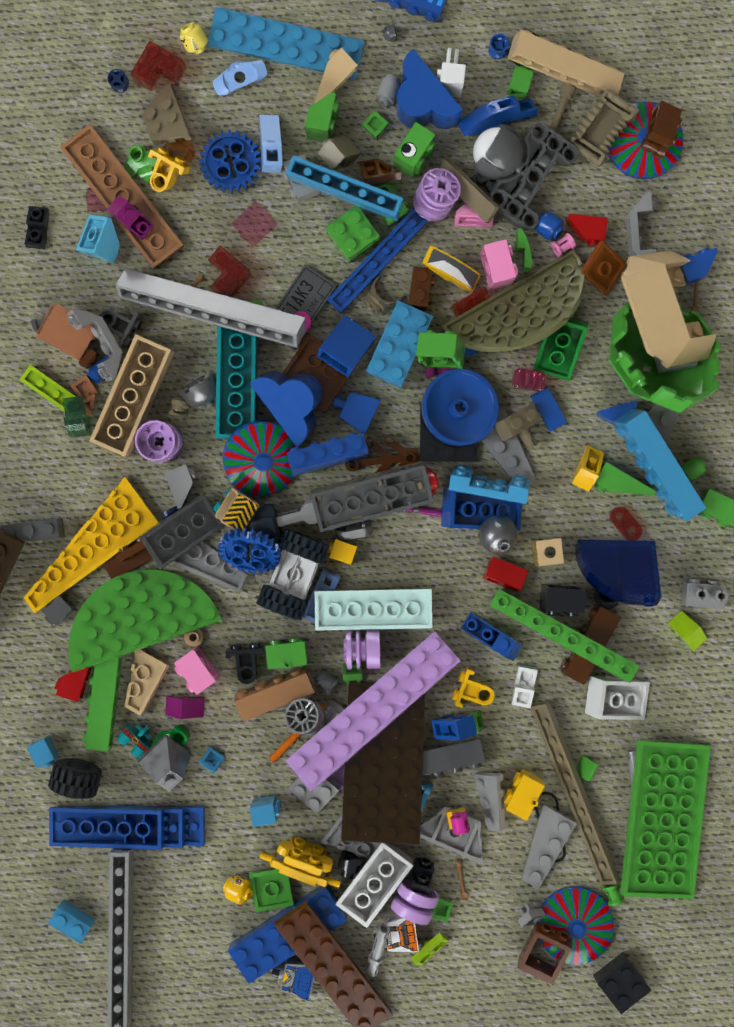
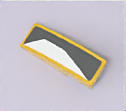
M434 246L429 247L422 264L444 280L451 281L460 289L470 292L474 291L481 275L465 263Z

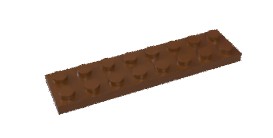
M307 900L274 922V926L353 1027H377L393 1016L391 1009Z

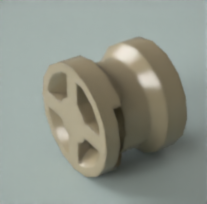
M172 399V409L169 410V415L187 419V409L190 408V404ZM173 411L184 413V415L173 413Z

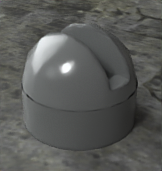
M395 24L384 28L383 37L385 40H397Z

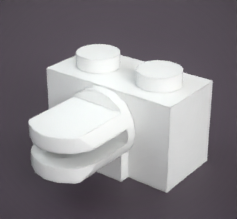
M447 48L446 62H442L441 69H437L436 77L452 97L461 98L466 65L458 64L459 49L455 48L454 61L450 63L451 48Z

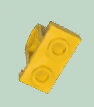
M162 147L151 149L148 155L151 159L157 158L150 177V185L157 192L172 189L178 174H189L192 167L186 164L187 161L185 159L170 155V152ZM161 177L165 180L164 186L160 182Z
M466 667L465 671L461 670L458 681L461 683L459 689L455 688L452 700H454V705L460 708L463 707L461 698L480 705H489L494 700V691L489 685L470 679L469 675H474L475 671ZM482 690L489 691V695L485 699L479 698V693Z

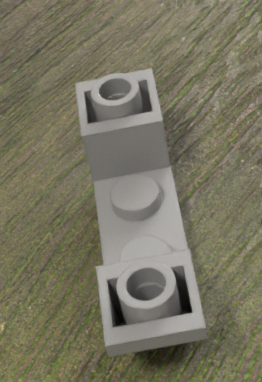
M647 191L626 216L629 256L656 253V249L640 250L642 248V237H639L641 219L638 216L649 215L653 211L655 200L651 196V191Z
M77 308L67 312L68 322L76 330L88 324L91 325L93 335L96 338L98 337L101 342L102 351L109 356L108 359L97 364L99 375L106 382L115 379L122 351L101 316Z

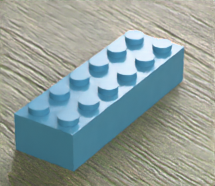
M631 409L614 421L616 433L626 441L625 447L636 457L635 463L640 469L645 471L646 480L655 487L656 496L661 501H664L666 504L665 510L670 516L688 521L706 509L645 410Z

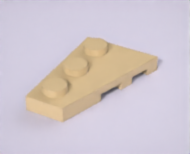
M140 649L134 652L131 679L128 684L124 707L139 716H143L170 664Z

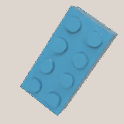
M398 300L367 367L366 374L401 389L416 357L419 333H426L433 316Z

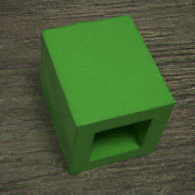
M515 66L507 95H514L525 100L534 71L526 66Z

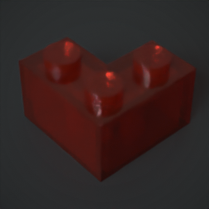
M149 40L130 74L135 83L152 91L160 75L178 84L186 70L183 59Z
M221 245L208 259L209 263L221 273L210 286L214 293L233 298L252 275L247 267Z

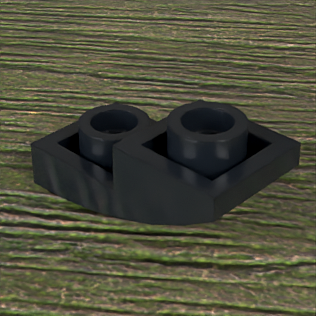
M29 206L26 219L28 228L24 243L26 248L45 250L49 208Z
M426 857L415 858L410 890L428 896L431 890V878L434 873V862H431L430 859Z

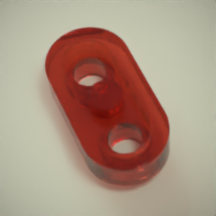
M616 507L611 510L609 519L626 540H638L642 535V527L630 512L624 507ZM617 513L622 515L621 520L616 519ZM629 528L634 529V533L632 535L628 533Z

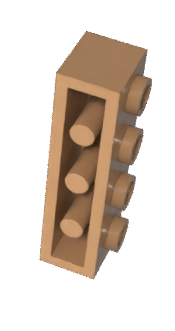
M306 666L295 667L289 673L284 675L278 674L269 681H260L254 687L239 690L235 694L234 703L244 722L289 704L296 699L315 693V688Z

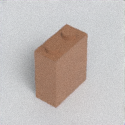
M53 302L35 337L80 361L81 357L88 352L89 348L87 346L90 341H94L96 338L91 331V325L88 324L76 330L68 322L67 312L69 310Z

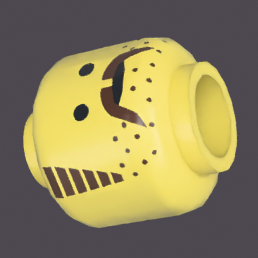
M191 22L181 28L179 38L187 52L200 54L205 51L208 38L201 25Z

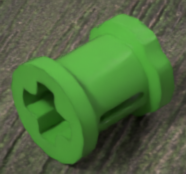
M619 883L602 885L603 891H606L609 906H618L625 901L624 896L620 894Z

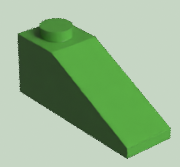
M608 462L602 464L599 477L594 483V488L602 493H605V491L639 495H655L656 493L655 490Z

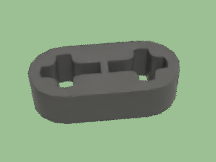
M365 520L336 528L335 531L338 540L346 541L369 536L373 529L371 522Z

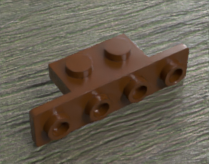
M140 538L135 540L137 544L131 547L128 544L119 549L120 553L114 559L104 564L111 579L128 573L152 559Z

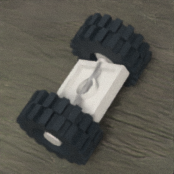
M285 529L279 543V548L282 549L279 565L275 567L269 585L262 586L256 604L282 616L302 620L308 605V601L305 599L318 565L319 563H324L330 546L300 533Z

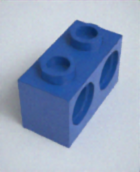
M448 714L431 720L435 739L460 741L477 735L473 715Z

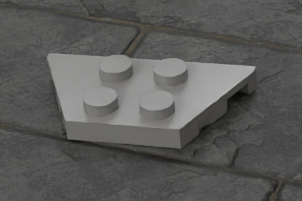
M444 805L421 824L420 838L478 863H483L480 819L467 814L470 831L465 834L455 835L453 829L450 830L446 814V811L454 808Z

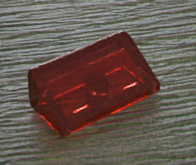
M486 287L478 289L453 304L451 311L455 318L489 299Z

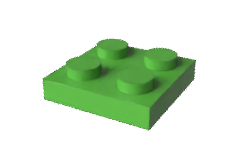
M275 868L249 873L256 912L294 905L290 877L279 873V870Z

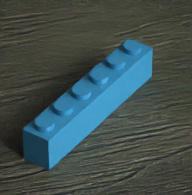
M294 155L286 172L288 179L394 221H397L404 204L403 198Z

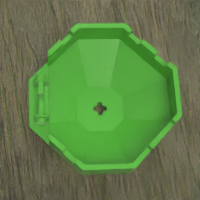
M630 303L625 304L613 316L609 362L631 394L681 413L705 400L719 389L716 375L720 372V359H717V353L721 350V344L717 338H715L709 359L697 362L698 365L696 367L658 374L654 357L646 352ZM681 310L685 323L699 321L704 336L713 334L698 312L691 310L687 313ZM644 367H649L650 370H649V372H648V371H644L643 368H644Z

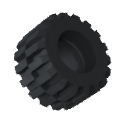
M76 758L58 759L53 763L48 787L53 792L67 798H93L98 791L102 770L97 765Z

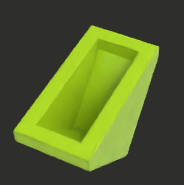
M680 611L667 623L693 652L707 640L701 627L683 611Z

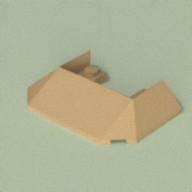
M673 251L630 256L626 263L628 266L626 271L623 272L621 279L646 352L652 357H658L662 361L661 364L666 368L709 359L717 334L704 336L699 321L685 323L674 289L682 288L686 285L680 267L691 260Z

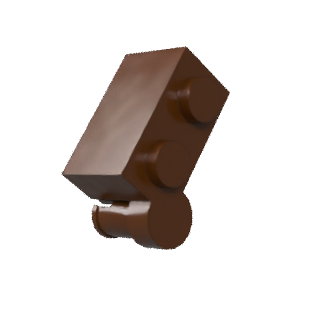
M661 100L651 113L646 137L643 139L640 148L653 153L654 157L662 159L667 148L672 146L677 139L676 130L682 121L680 119L682 110Z

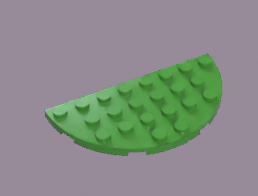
M138 570L122 574L96 589L78 611L69 637L68 654L71 672H76L222 622L221 616L209 596L199 586L183 576L163 570Z

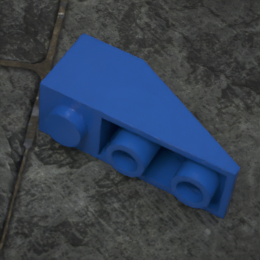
M471 612L460 628L511 661H514L523 646Z

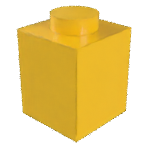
M335 539V542H330L329 558L351 565L357 546Z

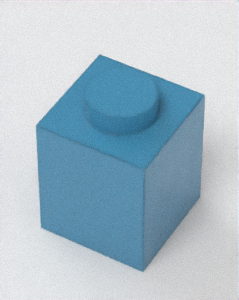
M49 735L27 747L37 768L42 765L44 768L52 765L55 761L54 759L59 756Z

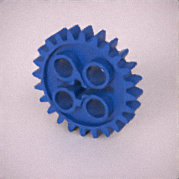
M229 129L228 135H225L223 130L220 137L214 134V141L208 138L207 140L210 145H203L206 152H200L201 157L204 159L199 160L200 165H204L200 170L205 173L203 175L204 179H209L208 184L211 186L215 183V190L221 187L223 193L229 189L230 194H233L234 189L240 193V187L247 190V183L254 185L252 178L258 179V175L255 172H261V168L257 166L261 164V159H259L261 154L260 151H256L258 149L257 144L252 145L253 139L247 140L245 133L240 137L238 130L235 135H232L231 129ZM225 146L229 147L236 178H233ZM236 147L242 148L239 153H233V149ZM218 152L224 153L219 159L214 157ZM241 165L247 166L244 172L238 171ZM226 170L229 173L226 177H220L221 171Z
M236 528V531L230 530L229 533L225 532L224 536H221L218 545V554L221 555V559H226L225 564L231 563V568L238 567V571L243 569L246 574L249 571H252L255 575L256 571L263 574V571L269 573L270 569L275 570V566L278 567L282 555L279 544L274 543L275 539H268V534L263 536L262 531L255 533L253 528L251 531H248L247 528H244L243 531ZM250 542H252L253 544L249 561L247 560V555L249 552V544Z

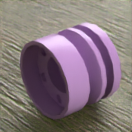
M436 168L429 170L425 173L413 196L415 211L428 221L437 222L446 218L461 193V185L458 179L446 169Z
M153 420L142 424L137 430L135 446L139 454L145 459L156 462H170L180 454L183 447V437L174 425ZM160 438H161V439H165V440L163 441V444H164L163 446H162V445H159V444H160V440H159Z
M367 629L365 637H361L360 630H356V638H352V630H346L344 659L347 670H352V661H356L357 670H360L361 661H366L367 669H380L379 629Z

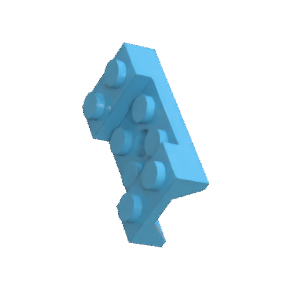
M460 464L455 466L452 471L448 490L522 504L527 503L531 480L527 479L526 476H512L509 484L503 479H495L493 481L481 475L472 477L474 469H470L467 465Z

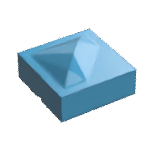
M209 747L199 761V764L214 774L225 759V756Z

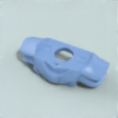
M262 60L234 62L213 80L214 89L218 95L224 96L251 83L258 82L267 75L266 66ZM237 72L245 74L244 82L237 83L234 76Z

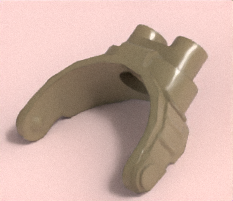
M381 275L375 277L370 287V292L363 301L366 307L370 306L372 308L371 311L375 315L383 312L385 309L393 308L397 304V301L389 302L383 300L376 293L375 283L380 280ZM402 296L398 300L402 302L404 297Z

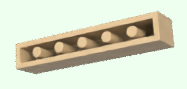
M520 30L514 36L507 58L599 97L607 88L619 95L625 74L616 67H608L597 59H589L583 53L568 50L564 45H556L547 38L533 35L528 30Z

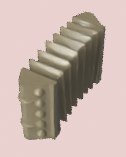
M608 88L601 95L602 101L596 100L597 106H592L593 112H586L587 118H582L583 124H578L580 130L575 131L577 137H572L570 143L578 149L579 154L598 167L606 161L605 153H610L608 148L612 147L611 142H615L614 137H619V132H623V128L627 129L626 123H633L639 112V109L633 106L632 103L627 102Z

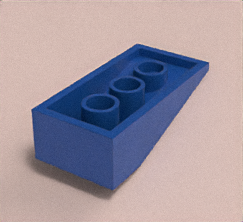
M443 488L441 527L479 529L480 525L492 516H497L498 518L507 516L513 521L517 531H520L522 503Z

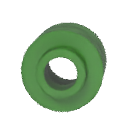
M693 457L680 466L690 483L706 472V464L700 457L698 459Z

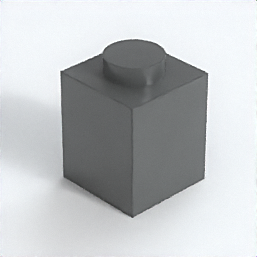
M59 595L42 613L46 615L45 619L50 624L59 625L76 607L64 595Z

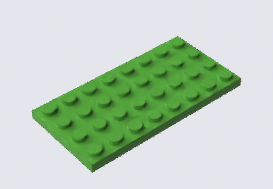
M637 739L620 890L621 895L628 897L694 899L710 745Z

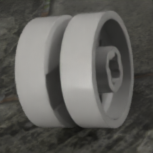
M299 698L288 705L285 711V722L292 732L312 736L323 728L325 712L317 702Z

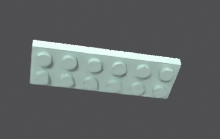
M432 589L315 591V630L432 628Z

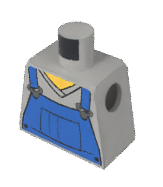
M290 957L286 960L285 967L276 966L273 968L271 977L282 979L281 991L309 1002L314 976L300 958Z

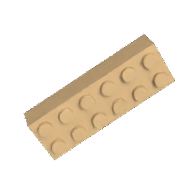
M135 334L89 440L90 442L124 457L131 456L135 447L137 430L145 423L175 354L174 351Z

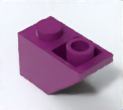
M119 195L107 209L111 215L141 240L155 226L132 204Z

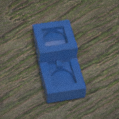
M548 387L530 396L548 431L551 432L567 423Z

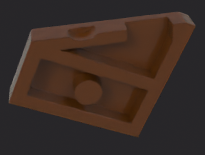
M378 158L359 162L363 182L376 186L379 183L401 179L400 170L392 171L391 165L383 163Z

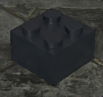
M541 584L540 608L548 615H559V612H564L567 616L577 617L579 613L585 614V589L578 586Z
M624 952L593 975L598 986L620 1014H623L652 991L646 980Z

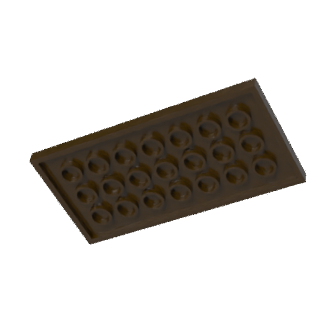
M350 682L348 686V706L374 683ZM425 694L345 763L341 841L420 845Z

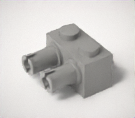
M689 579V582H683L681 605L725 609L728 593L726 592V586L720 585V581L708 580V584H703L699 579Z

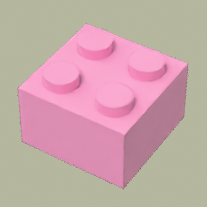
M505 239L483 245L480 256L489 290L512 285L516 275H518L516 263H512L511 256H513L511 244L508 245Z
M199 645L174 663L177 674L185 678L187 688L190 692H195L196 695L221 677Z

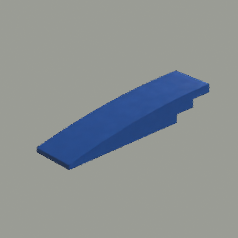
M59 806L49 808V846L162 850L163 848L205 845V806Z

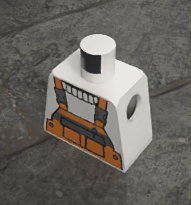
M397 914L383 918L384 924L390 928L386 942L388 951L419 952L415 923ZM373 930L374 940H375V936H376L377 930Z

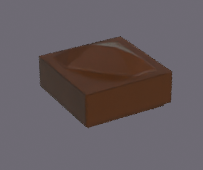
M89 349L81 358L79 364L87 369L95 364L96 357L99 354L95 350Z

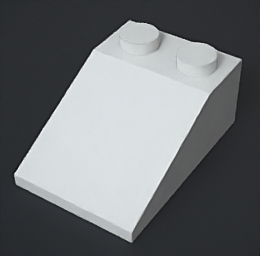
M590 676L585 714L597 719L645 720L650 682L632 680L631 683H628L616 677Z

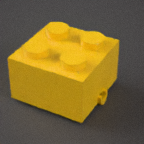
M521 769L520 772L517 771L512 779L513 787L512 789H507L503 799H505L504 803L507 811L527 821L533 808L538 805V799L545 785L542 778Z

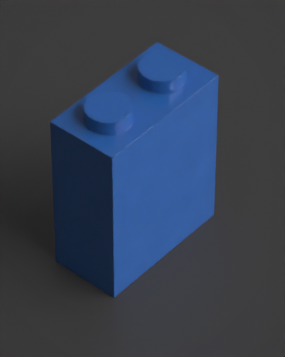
M344 315L320 346L316 357L349 378L371 348L376 336L370 330L358 325L355 320Z

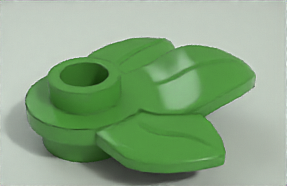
M135 145L130 148L128 153L129 159L125 163L124 169L131 178L138 175L143 181L150 182L153 172L152 167L155 166L157 158H149L150 151H147L141 145ZM141 152L140 157L137 158V153Z

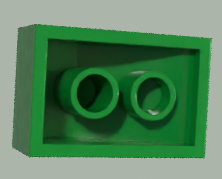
M571 317L556 332L543 339L533 371L570 381L588 329V321Z

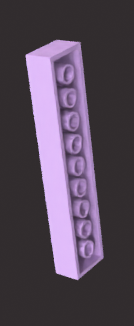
M434 631L292 754L286 762L311 792L314 791L460 663V659Z

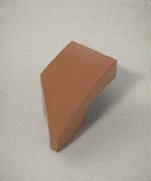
M86 375L70 386L78 396L88 416H90L93 412L97 390Z

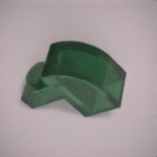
M84 397L63 398L65 417L63 418L68 435L71 438L92 436L90 417L86 415Z

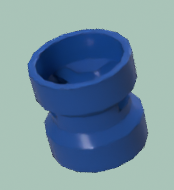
M498 33L491 38L488 52L493 59L499 60L505 57L509 47L507 36Z

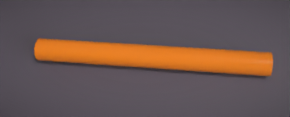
M321 703V707L325 710L326 706ZM293 732L269 759L275 763L301 734Z

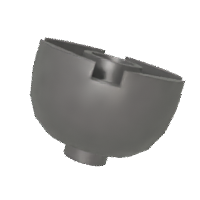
M213 372L208 373L210 377L203 379L205 376L202 375L185 386L187 390L181 389L179 391L188 404L195 407L204 405L207 408L215 403L213 399L216 397V377Z
M492 516L480 525L478 538L485 550L493 554H502L515 546L518 532L513 521L507 516H503L504 518Z

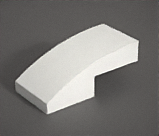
M518 664L512 705L531 708L538 672L537 667Z

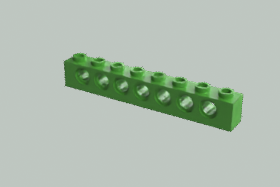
M498 589L490 604L496 610L628 683H631L639 668L637 664Z

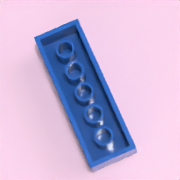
M329 884L326 887H317L295 901L293 906L286 907L230 943L228 952L248 984L296 954L276 929L274 922L307 900L330 931L347 921V913L336 905L338 898Z

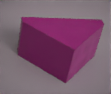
M166 696L165 715L178 719L204 717L205 697Z

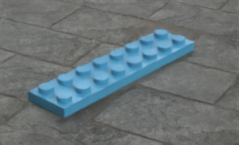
M216 7L207 45L213 48L324 73L327 62L330 60L329 55L335 49L339 50L341 47L359 67L365 41ZM359 68L349 79L356 80Z

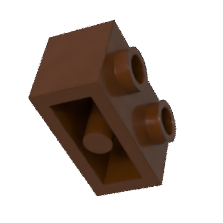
M419 266L413 267L408 305L418 310L426 311L428 305L432 304L433 294L429 292L430 286H434L436 275L432 274L431 269Z

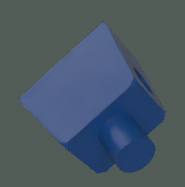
M350 392L347 400L337 395L332 406L342 410L339 416L340 419L365 435L377 411L380 400Z

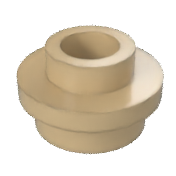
M200 629L184 634L186 644L192 647L200 645L204 638ZM191 634H195L197 636V639L195 641L191 640Z

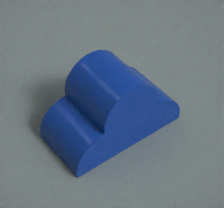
M412 49L406 55L403 62L402 84L397 92L396 113L398 119L408 128H412L415 122L423 127L428 123L440 129L455 127L461 119L463 109L416 51Z
M270 371L250 383L296 447L314 432L316 416L313 410L320 404L323 396L321 384L315 377L303 373L289 379L281 372Z

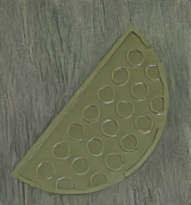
M574 249L445 323L442 325L443 331L455 332L464 343V347L485 352L516 350L547 338L572 317L582 300L585 290V275L581 274L583 266L578 254Z

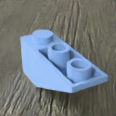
M259 115L261 172L280 173L282 169V143L279 115Z

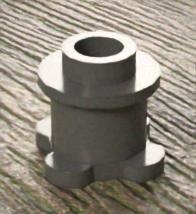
M327 670L325 672L320 671L315 678L317 682L315 686L319 685L329 695L339 681V678L332 677L327 673Z

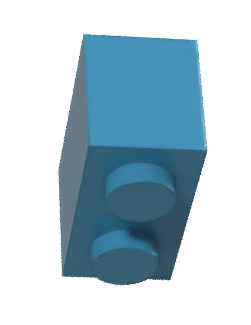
M276 795L253 799L250 806L253 827L277 822L282 807L281 801L277 800Z
M63 900L47 924L81 944L94 924L95 919Z

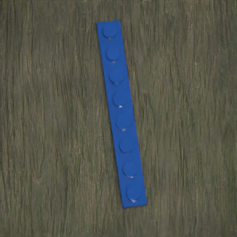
M413 208L327 299V302L342 314L429 221L422 218Z

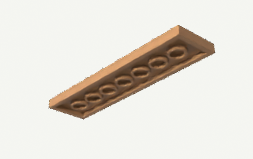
M91 124L60 146L61 150L107 209L119 195L155 225L146 237L141 240L115 218L154 270L185 247Z

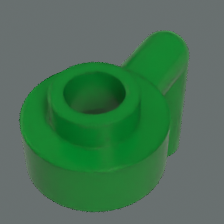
M182 725L174 726L172 731L162 730L151 747L165 734L179 744L184 745L191 736L190 731Z

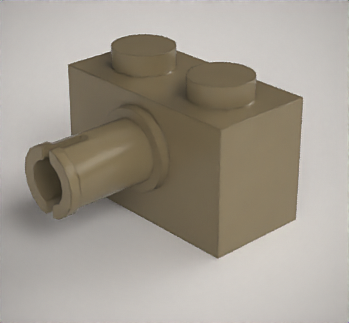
M348 136L327 138L321 144L322 148L318 151V154L323 159L319 165L332 171L346 168L352 165L361 152Z
M531 403L499 421L494 427L502 441L515 435H520L526 449L529 450L538 445L530 431V426L541 421L542 418L535 405Z

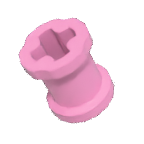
M566 233L560 240L550 243L558 258L567 250L576 248L575 241L569 233Z

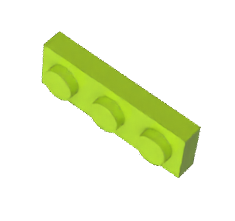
M32 365L28 366L19 379L65 413H69L79 399Z

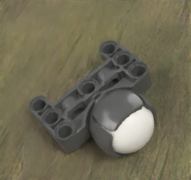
M542 122L529 127L522 139L512 127L506 124H499L497 127L485 130L476 139L473 148V167L481 176L496 180V183H494L488 193V196L493 201L494 195H497L500 199L499 204H497L500 207L496 213L515 227L527 231L536 227L539 222L538 215L528 208V205L554 162L561 166H567L578 159L579 151L573 144ZM534 129L539 132V138L535 136ZM550 140L553 141L555 145L554 149L551 148L549 145ZM565 151L569 153V160L565 157ZM530 173L535 177L534 182L529 178ZM510 205L515 209L514 215L509 211ZM525 217L530 219L529 226L525 223Z

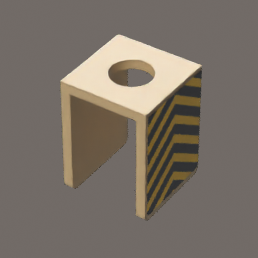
M231 488L216 512L215 517L231 529L236 531V528H239L243 531L259 507V504L236 489Z
M561 538L540 541L531 540L534 565L546 566L564 563ZM549 546L553 547L555 555L552 558H547L544 554V550Z

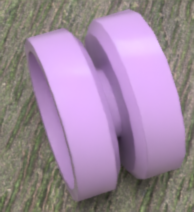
M403 879L397 887L399 895L393 897L390 905L391 909L397 915L410 922L420 925L430 924L433 916L431 909L437 906L440 898L438 893L431 889L428 896L410 890L411 880Z

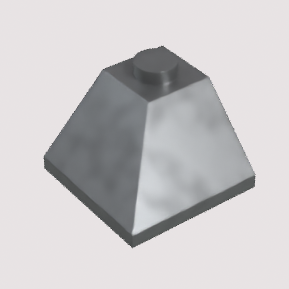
M165 734L137 761L156 784L169 792L183 779L191 752Z

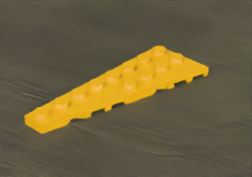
M127 477L122 479L104 503L98 507L94 515L73 537L64 551L59 554L54 563L49 566L39 581L24 596L25 601L34 613L40 611L57 596L62 595L120 552L119 549L128 544L130 545L139 536L160 523Z

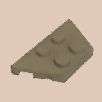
M168 82L142 113L150 139L154 145L166 142L173 143L178 138H185L186 141L192 139L174 87Z

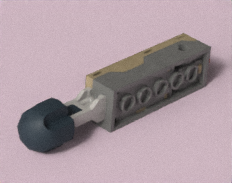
M422 461L312 489L310 492L311 499L306 500L301 508L277 514L273 504L260 505L246 528L248 531H251L253 528L255 533L262 531L263 536L268 534V539H275L276 541L281 538V526L300 521L309 524L318 523L320 532L434 503L433 495L439 487L437 474L427 468Z

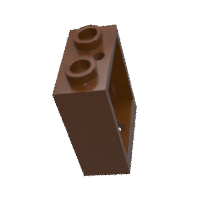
M536 921L520 953L517 968L553 985L572 949L573 937L552 928L547 923ZM538 937L563 949L555 966L530 955Z

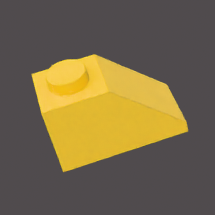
M587 445L574 473L572 484L590 491L599 477L605 453Z

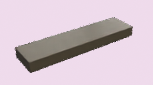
M445 158L440 169H446L456 176L461 185L459 197L486 223L491 222L500 206L449 158Z

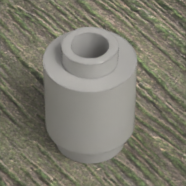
M387 74L382 79L376 94V98L381 105L389 106V104H394L400 87V80L396 76Z

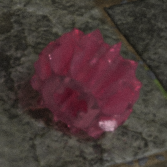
M518 368L514 371L512 386L524 390L541 391L543 390V385H545V374L541 371Z

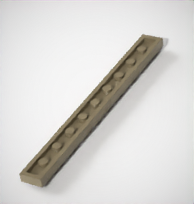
M550 701L531 706L532 712L601 885L618 884L621 881Z

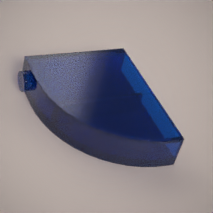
M578 539L575 546L578 566L585 579L597 591L610 599L625 604L644 605L645 607L658 605L662 595L655 541Z

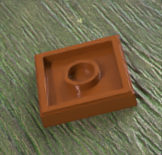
M599 241L583 266L581 274H584L585 279L601 294L607 296L627 264L604 241Z

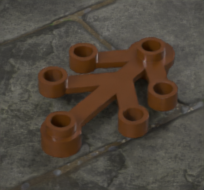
M386 435L383 438L384 445L392 447L399 453L391 455L378 445L374 438L367 437L365 439L366 442L368 440L373 441V445L367 446L369 450L372 449L380 456L356 460L357 464L355 467H351L349 465L350 462L345 463V466L349 471H357L359 467L381 465L375 472L377 473L388 470L392 463L400 462L397 466L400 467L418 462L419 453L412 447L404 448L394 440L392 435ZM391 438L393 441L391 444H387L385 440ZM409 454L414 456L412 460H407L406 457Z

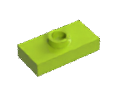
M439 932L431 940H426L421 945L422 948L419 952L411 957V960L415 965L422 966L450 940L445 934Z

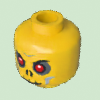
M238 875L228 878L223 887L225 898L238 905L249 901L253 894L251 882Z

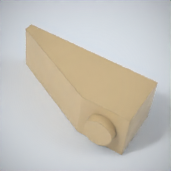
M342 47L339 50L335 49L329 55L330 60L327 62L314 104L328 94L335 93L359 68Z

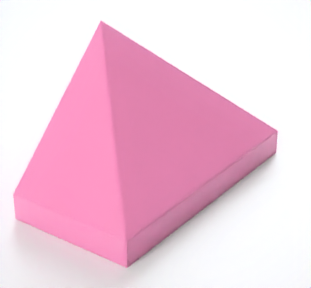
M465 203L455 213L454 226L492 227L494 217L491 222L486 223Z

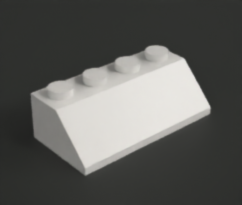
M380 843L336 902V905L367 928L411 870L413 859L396 846Z

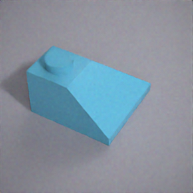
M89 215L76 251L105 262L114 263L119 254L120 243L112 219Z

